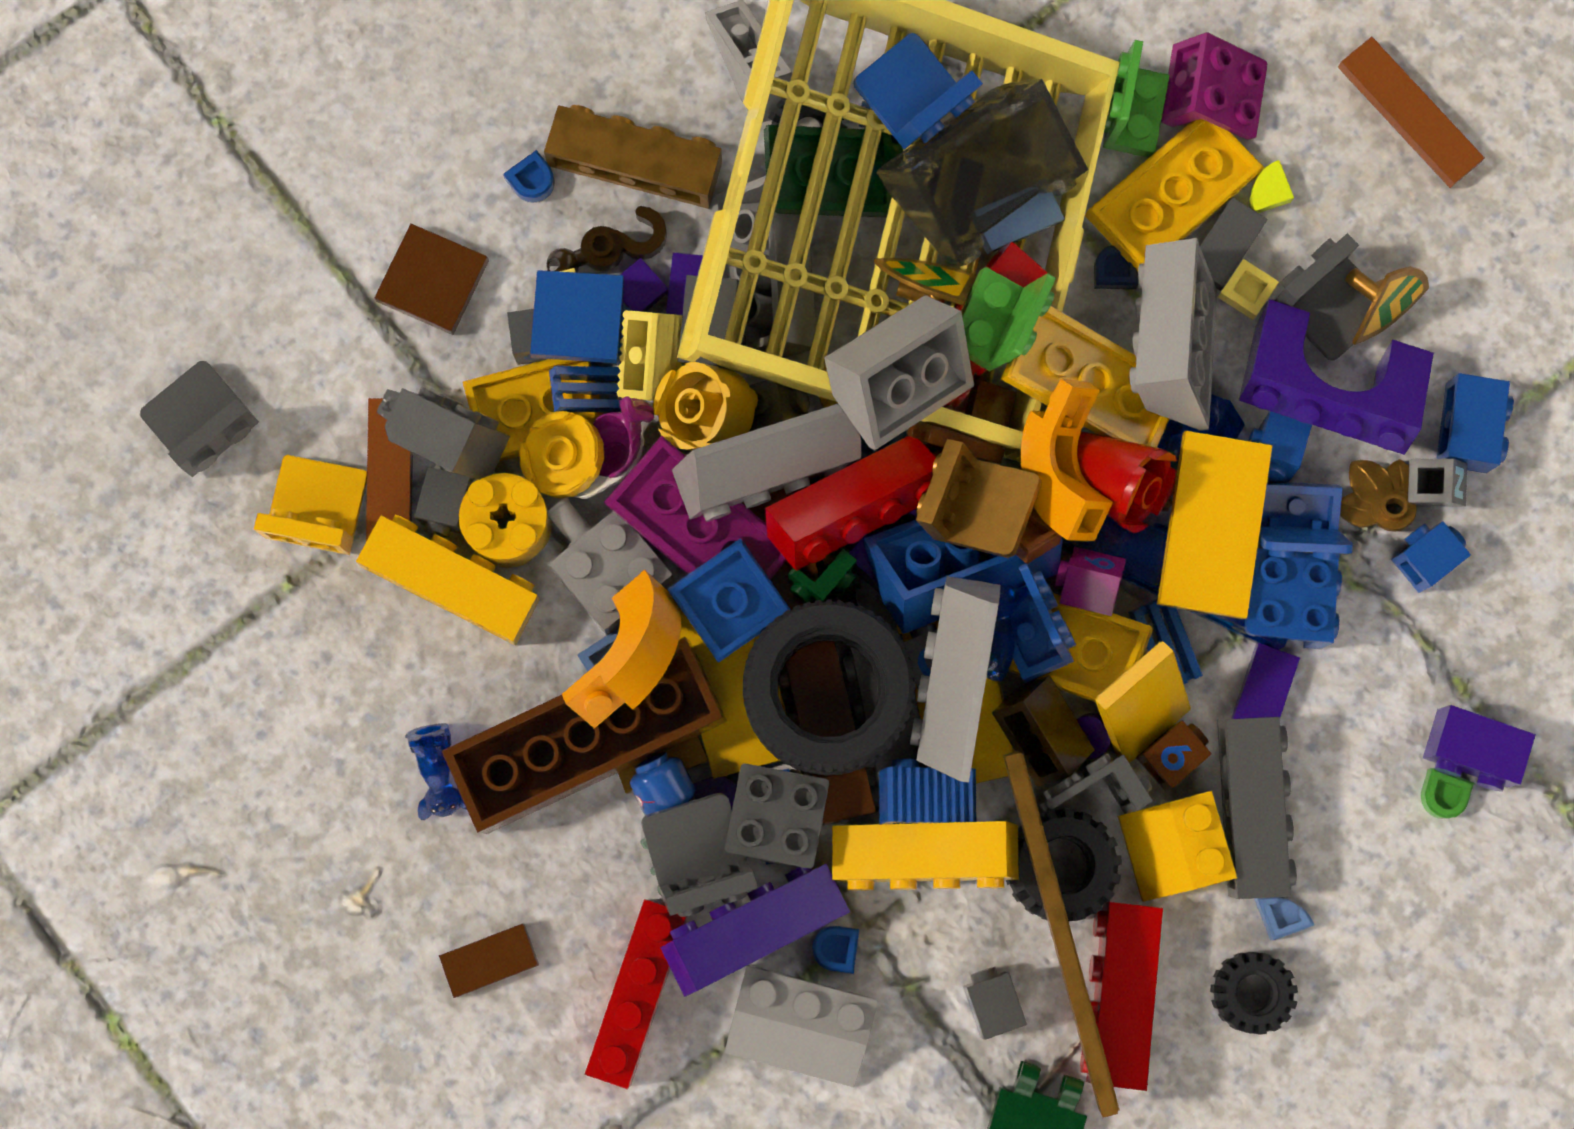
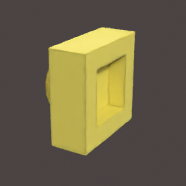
M1243 259L1218 298L1251 320H1254L1279 281Z

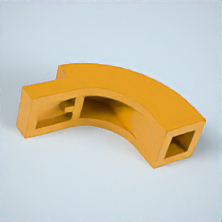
M1060 379L1050 396L1046 412L1033 410L1029 412L1021 442V470L1033 472L1041 479L1042 485L1035 501L1034 509L1050 528L1066 540L1095 541L1113 502L1092 488L1084 479L1078 464L1077 445L1081 430L1100 389L1087 381Z
M643 570L612 597L620 616V627L617 637L607 654L562 693L566 705L593 728H596L624 703L632 709L637 707L658 684L676 651L681 630L679 608L668 590L646 570Z

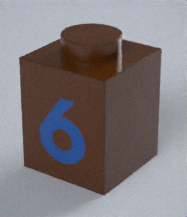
M1182 720L1169 728L1138 755L1136 759L1162 789L1167 791L1179 784L1212 753L1206 747L1209 741L1204 733L1193 723L1187 726Z

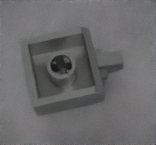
M424 387L420 388L418 394L404 388L401 389L400 393L387 389L377 410L378 414L387 419L385 430L389 441L451 472L477 480L494 473L510 438L509 435L496 430L499 421L477 411L474 412L463 407V404Z

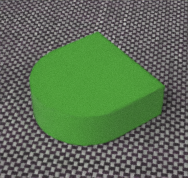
M1430 768L1427 770L1421 790L1422 805L1433 817L1440 819L1456 817L1466 809L1474 782L1447 775L1434 768Z

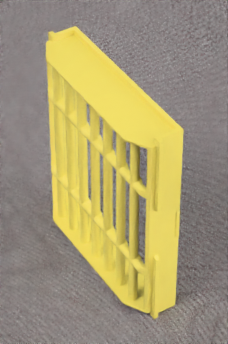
M769 0L743 99V104L748 109L723 209L716 211L713 215L677 358L694 363L698 358L703 357L731 370L836 401L832 395L828 373L823 369L825 365L824 357L828 353L840 301L864 308L858 336L878 325L880 314L892 316L914 302L909 300L907 304L888 298L886 289L890 275L885 273L876 264L869 291L848 285L846 282L881 134L884 132L892 135L871 108L868 109L850 103L847 98L865 28L888 35L884 54L908 34L915 33L923 40L941 64L943 55L966 62L964 76L972 70L980 80L982 69L1005 76L988 149L968 143L966 138L974 104L957 118L953 117L949 136L937 133L926 143L921 138H918L905 150L903 149L877 258L895 257L921 146L923 145L945 154L922 245L920 261L936 263L961 159L984 166L973 212L992 204L1000 172L1022 179L1019 192L1047 181L1050 189L1063 192L1059 208L1065 219L1055 225L1045 271L1056 277L1051 288V292L1055 294L1051 306L1063 312L1068 286L1074 278L1084 234L1082 225L1120 62L946 0H800L809 6L791 80L788 82L774 77L794 0ZM825 14L849 22L831 95L809 89L807 84ZM1021 82L1043 89L1026 162L1009 157L1005 152ZM977 90L971 94L974 100L976 98ZM1060 92L1085 95L1067 176L1050 171L1043 164ZM769 94L786 100L747 252L730 246ZM804 105L825 112L826 115L788 265L766 259L764 252L801 106ZM843 118L866 126L829 277L826 278L807 272L805 264ZM970 222L959 269L976 274L982 242L972 222ZM1025 239L1015 243L1021 250L1024 248ZM727 264L742 269L725 339L708 335ZM758 275L783 282L766 352L741 345ZM799 288L824 295L807 365L782 358ZM951 302V307H954L956 303ZM995 369L991 371L986 370L980 376L976 374L975 380L981 379L992 383ZM1017 389L1009 427L944 407L939 408L921 421L1003 446V448H1006L1005 458L1021 462V442L1030 410L1040 411L1042 402Z

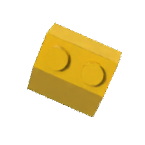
M1212 791L1117 816L1142 902L1237 878Z

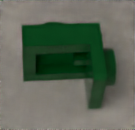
M842 549L816 582L812 581L800 570L795 571L793 568L788 573V582L792 585L789 590L802 603H815V600H830L835 593L842 597L857 579V576L853 573L856 568L857 559Z

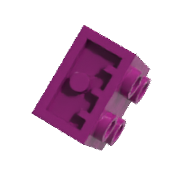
M1209 32L1173 44L1168 72L1169 81L1161 122L1170 127H1176L1203 119L1246 140L1256 138L1267 72V61Z

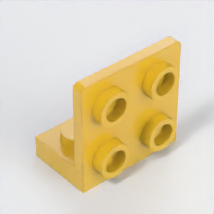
M291 455L283 456L269 515L257 513L254 530L265 539L350 555L366 489L367 472L362 469Z

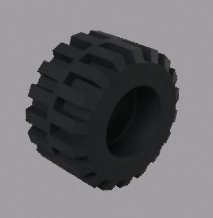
M1064 808L1041 813L1040 818L1047 843L1055 839L1070 840L1082 850L1085 856L1087 870L1083 882L1078 888L1070 892H1061L1068 921L1086 919L1087 916L1102 910L1101 906L1105 902H1110L1115 894L1112 892L1114 886L1120 883L1121 875L1118 874V865H1122L1121 855L1117 856L1115 846H1118L1114 837H1109L1106 833L1108 828L1102 822H1096L1091 819L1092 815L1086 812L1079 813L1075 812L1074 809ZM1021 825L1018 828L1019 880H1006L1007 885L1011 886L1014 892L1012 895L1015 900L1021 902L1025 906L1024 909L1047 920Z

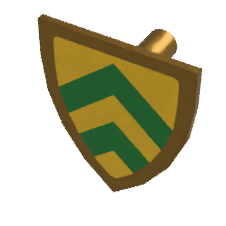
M874 258L873 262L885 273L900 281L896 296L914 302L926 295L942 303L947 300L963 305L977 277V274L914 259Z
M1409 266L1387 273L1384 279L1374 282L1357 268L1352 269L1346 276L1345 282L1372 301L1352 343L1356 345L1378 335L1402 317L1429 289L1427 275L1420 268Z

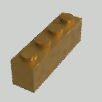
M558 105L544 149L546 161L552 168L707 209L710 207L722 166V149L716 147V144L711 140L702 137H693L692 140L675 136L673 131L660 126H653L651 129L636 126L632 120L623 116L613 115L609 119L595 115L591 109L581 105H571L570 108Z

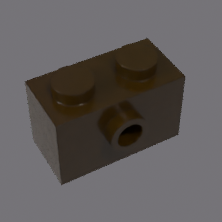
M1050 675L1019 686L992 712L1015 752L1019 751L1024 755L1028 773L1037 787L1070 777L1095 750Z

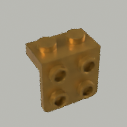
M947 439L942 453H939L935 458L933 477L927 493H924L918 502L916 521L934 540L1010 558L1017 552L1042 482L1038 475L1033 472L977 460L963 442Z

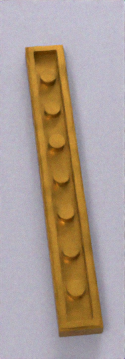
M1019 751L1005 754L1003 758L1097 1106L1103 1118L1116 1115L1120 1111L1024 755Z

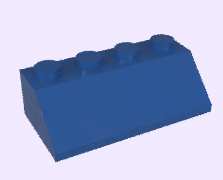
M916 519L864 538V547L883 604L903 634L939 620L940 616L931 615L935 588L944 589L947 576L1000 585V596L1026 584L1019 570V566L1026 563L1016 554L1010 558H1005L934 540ZM1062 538L1059 545L1028 563L1033 574L1041 570L1045 579L1058 574Z

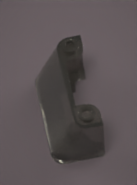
M1042 79L1007 83L988 91L976 99V102L957 118L952 116L943 123L945 127L928 142L924 143L921 139L877 171V175L884 188L946 263L964 266L976 260L981 255L979 249L984 245L982 235L1037 194L1052 192L1054 196H1059L1068 192L1076 186L1075 179L1088 170Z

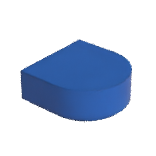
M537 150L503 174L504 179L518 197L527 202L536 203L543 201L550 196L554 189L555 180L552 169Z
M829 926L819 931L812 944V953L816 962L824 969L854 974L859 929Z

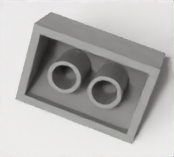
M926 295L824 357L833 397L867 445L874 450L974 386L961 311Z
M747 965L724 1053L854 1087L867 1048L878 1000Z

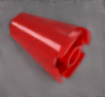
M1083 431L1080 433L1077 445L1079 468L1087 483L1113 502L1107 515L1122 528L1133 533L1144 530L1149 525L1142 521L1150 513L1158 516L1171 495L1176 481L1177 470L1171 468L1170 463L1171 461H1177L1176 456L1161 448Z

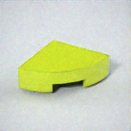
M1280 160L1265 167L1253 184L1249 206L1257 213L1291 203L1294 199Z

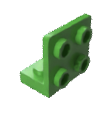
M1134 40L1127 53L1121 52L1118 59L1120 64L1104 129L1103 148L1149 158L1156 151L1169 75L1139 68L1143 41Z
M987 267L981 269L961 310L970 361L991 371L1005 363L1009 364L1020 355L1025 356L1035 342L1037 332L1033 328L1038 317L1044 316L1053 302L1055 294L1051 292V288L1056 277L1047 273L1027 286L1022 287Z

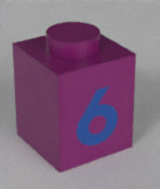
M1074 547L1070 561L1061 560L1055 586L1063 587L1060 604L1112 616L1126 559Z

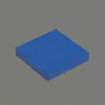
M537 270L530 349L531 358L618 363L624 276Z
M741 538L667 589L718 663L758 636L776 617L781 616L788 609L791 610Z

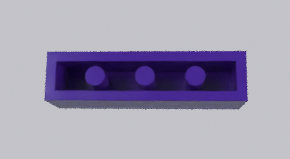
M827 864L814 870L798 867L785 874L788 883L774 889L772 883L768 882L749 892L750 902L736 908L734 902L726 903L709 912L712 919L711 922L698 928L695 920H692L671 931L670 934L673 941L660 948L684 997L850 913L835 880H832V874Z

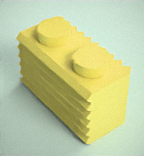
M625 310L622 314L624 320L621 323L624 327L621 331L623 338L620 340L622 347L619 349L622 353L619 357L621 364L618 366L621 372L617 375L620 379L617 383L620 389L616 393L621 398L629 396L630 398L654 401L656 389L665 374L672 369L677 370L682 367V364L678 362L677 354L680 346L683 315Z

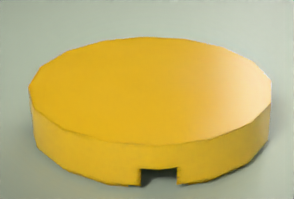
M559 411L546 414L535 421L528 431L530 433L526 438V442L522 441L519 450L520 468L525 479L533 483L540 493L558 499L575 497L591 486L599 476L604 461V443L597 428L592 423L574 413Z

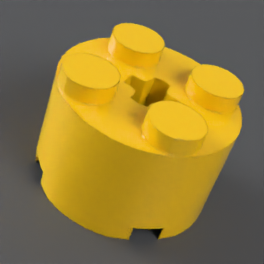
M689 362L677 370L672 369L660 381L653 401L654 415H658L662 428H658L661 436L676 448L692 451L750 431L758 397L756 392L749 387L746 380L735 371L699 362Z
M511 473L492 474L474 481L463 497L459 509V525L467 543L478 556L498 567H519L531 561L532 558L544 549L549 541L552 530V520L548 518L549 509L539 490L527 479ZM505 513H510L515 521H508L507 528L502 529L497 520L503 519Z

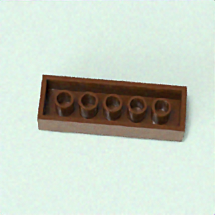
M683 637L678 641L676 651L667 670L649 695L634 709L624 703L596 728H593L567 706L563 696L560 695L442 750V753L477 833L489 834L630 768L649 757L727 722V719L692 643L686 637Z

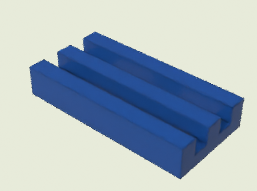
M554 366L549 370L554 412H621L620 400L563 399V393L584 395L617 394L616 392L620 389L617 383L561 382V380L620 381L617 376L621 372L618 367Z
M1158 599L1129 611L1130 619L1146 625L1147 622L1144 615L1149 613L1158 642L1161 643L1163 641L1174 651L1183 684L1188 683L1191 679L1203 676L1177 608L1157 605ZM1159 608H1161V610H1162V613H1163V615H1164L1165 621H1166V623H1167V626H1168V628H1169V631H1170V633H1171V636H1172V638H1173V641H1174V643H1175V646H1176V648H1177V651H1178V653H1179V656H1180V659H1181V661H1182V664H1183V666H1184L1185 671H1183V669H1182L1181 663H1180V661H1179V658H1178V656H1177V653H1176V651H1175V648H1174V646H1173V643H1172V641H1171V638H1170V636H1169V633H1168V631H1167L1166 625H1165V623H1164V620H1163V618H1162V615H1161V613H1160ZM1152 635L1146 647L1148 652L1156 646Z

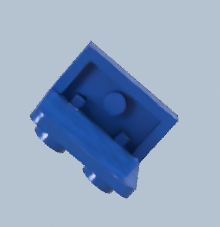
M915 33L908 34L858 74L853 81L854 88L904 150L918 138H921L924 143L933 138L945 127L940 120L950 112L957 118L976 102L971 94L983 84L972 70L956 83L923 40Z
M1267 481L1258 543L1263 549L1269 550V555L1280 558H1293L1296 552H1313L1312 556L1315 558L1337 560L1340 554H1351L1353 543L1338 530L1343 488L1337 484Z
M1257 548L1248 616L1245 619L1244 626L1246 633L1258 637L1304 641L1303 648L1321 650L1333 644L1339 631V614L1336 613V600L1342 586V573L1338 570L1339 559H1318L1312 556L1313 553L1296 552L1293 558H1280L1269 555V550Z
M1026 563L1019 566L1026 584L999 596L996 620L1023 681L1028 683L1074 662L1069 648L1076 646V643L1059 610L1053 613L1051 609L1058 607V603L1041 570L1033 574Z

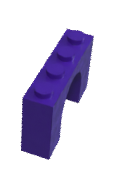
M1269 299L1255 327L1238 401L1405 455L1422 428L1434 352L1392 339L1377 365L1373 388L1365 391L1342 390L1320 379L1306 362L1303 346L1310 312Z

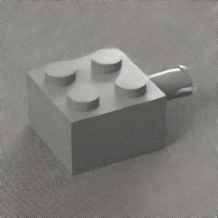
M567 497L560 500L548 511V518L554 522L570 542L568 548L548 564L606 636L620 627V616L612 597L643 570L651 574L665 589H668L675 583L673 574L636 530L613 511L598 524L592 526L573 507Z

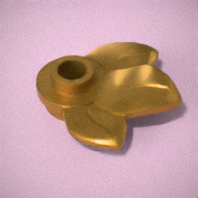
M1398 459L1385 470L1381 465L1369 460L1351 462L1349 481L1353 492L1342 497L1340 517L1359 528L1376 524L1382 529L1392 532L1408 528L1413 523L1417 511L1416 504L1408 502L1409 465L1403 460ZM1395 503L1400 505L1403 510L1398 514H1391L1387 511L1386 507L1389 504Z

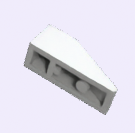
M739 0L705 12V17L740 99L743 102L762 27L745 1ZM779 55L774 77L790 82L792 72L781 55ZM769 94L763 122L771 120L768 118L771 111L776 114L779 110L776 104L780 100L785 102L786 99Z

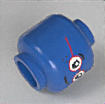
M662 752L645 759L634 767L636 773L631 778L630 786L645 815L677 806L693 799L696 789L680 758L668 757L666 752Z

